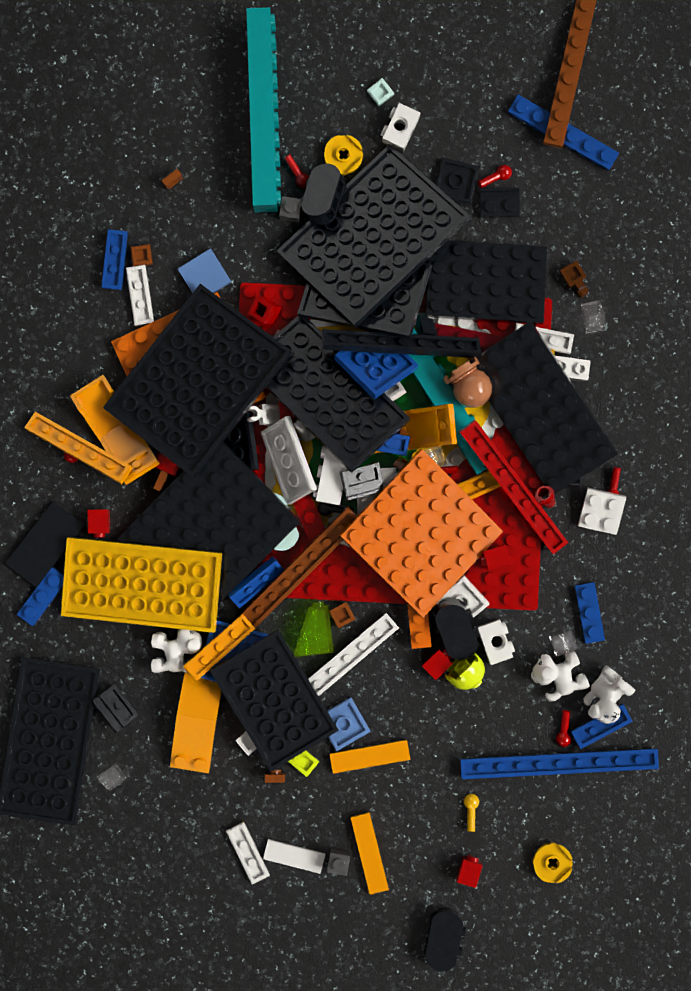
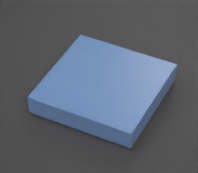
M211 248L178 268L192 293L199 284L215 293L232 283Z
M351 697L327 710L339 730L329 736L336 751L371 732Z

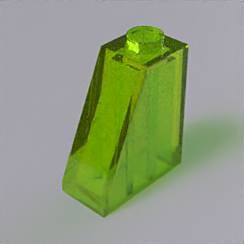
M324 601L314 602L312 607H308L294 651L295 657L334 652L329 607L324 605Z

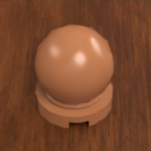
M474 357L471 359L472 364L468 361L452 371L450 378L447 375L442 378L446 385L450 382L453 384V393L456 400L468 408H477L484 405L492 393L490 378L484 371L477 369L476 365L480 362Z

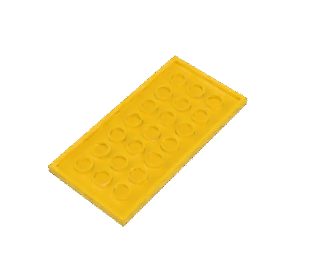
M68 537L66 540L61 616L214 633L216 632L222 553Z

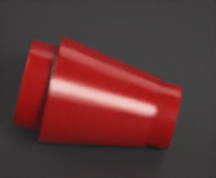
M549 486L539 487L535 493V499L545 507L552 508L555 505L553 489Z

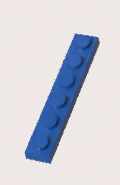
M517 95L508 113L545 134L550 113L524 97ZM568 124L563 145L609 171L619 152Z

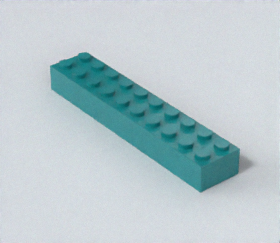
M270 7L246 8L253 208L255 213L278 212V206H281L282 198L281 190L277 191V187H281L280 171H277V167H280L279 151H276V148H280L279 131L276 132L275 130L279 129L278 112H275V109H278L277 92H274V90H278L277 73H274L277 70L276 53H273V51H277L275 33L272 34V32H276L275 14H271Z

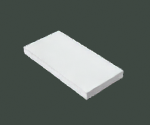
M285 416L261 431L286 504H292L317 490L291 417Z

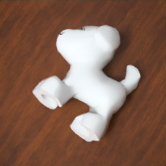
M178 629L177 639L168 640L165 633H154L151 641L152 647L164 650L166 661L162 657L153 659L151 662L152 672L159 673L169 670L171 672L182 671L187 673L182 667L185 665L183 656L185 653L194 654L199 652L202 647L200 634L193 630Z
M573 650L565 654V661L560 664H555L548 654L540 655L531 673L535 683L541 685H548L552 681L556 683V691L553 694H545L549 702L556 701L561 696L571 694L574 690L590 687L583 673L578 674L575 681L572 679V668L580 664Z
M606 665L598 679L591 685V691L584 697V703L587 706H590L592 700L596 697L600 698L596 704L591 705L588 714L591 718H595L605 724L617 721L621 710L617 706L616 701L623 694L627 696L632 695L635 689Z

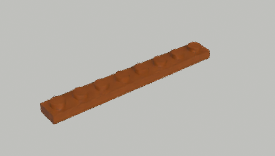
M576 0L543 140L544 145L560 149L563 147L597 0Z
M347 506L241 613L254 628L343 541L339 535L357 517V514Z

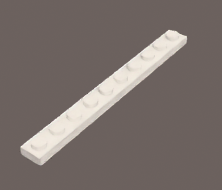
M387 613L308 678L318 696L399 629ZM244 732L235 740L248 756L257 749L247 732Z

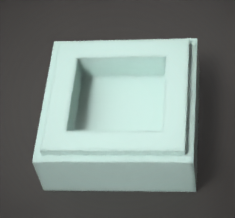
M383 78L367 89L368 94L378 106L394 95V92Z

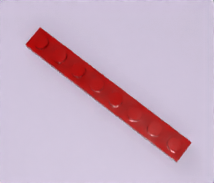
M474 419L461 429L459 433L548 550L555 554L569 543L478 422Z

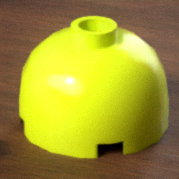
M474 653L466 659H455L447 669L449 674H445V677L457 689H475L482 683L485 666L481 658Z

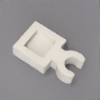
M261 404L258 407L251 406L248 411H252L254 414L253 417L247 418L249 422L259 419V425L271 426L280 420L279 405Z

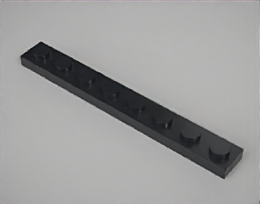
M322 330L323 350L480 358L481 355L479 338L412 334L410 339L381 332Z

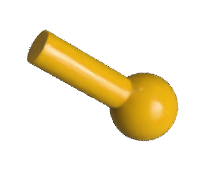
M468 794L464 798V805L467 808V832H475V809L479 805V798L475 794Z

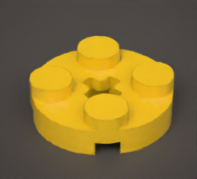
M335 136L325 146L326 164L336 166L343 176L353 173L362 163V146L352 136ZM339 151H348V158L340 159Z
M555 842L539 847L532 860L537 876L544 882L560 883L567 879L572 871L573 863L570 852L563 845ZM556 858L557 867H548V860Z

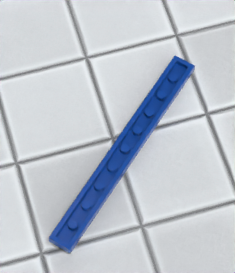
M650 748L460 759L461 779L659 769L658 749Z

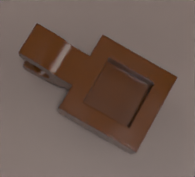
M577 261L559 271L569 288L576 287L580 298L588 294L589 290L583 283L587 276Z

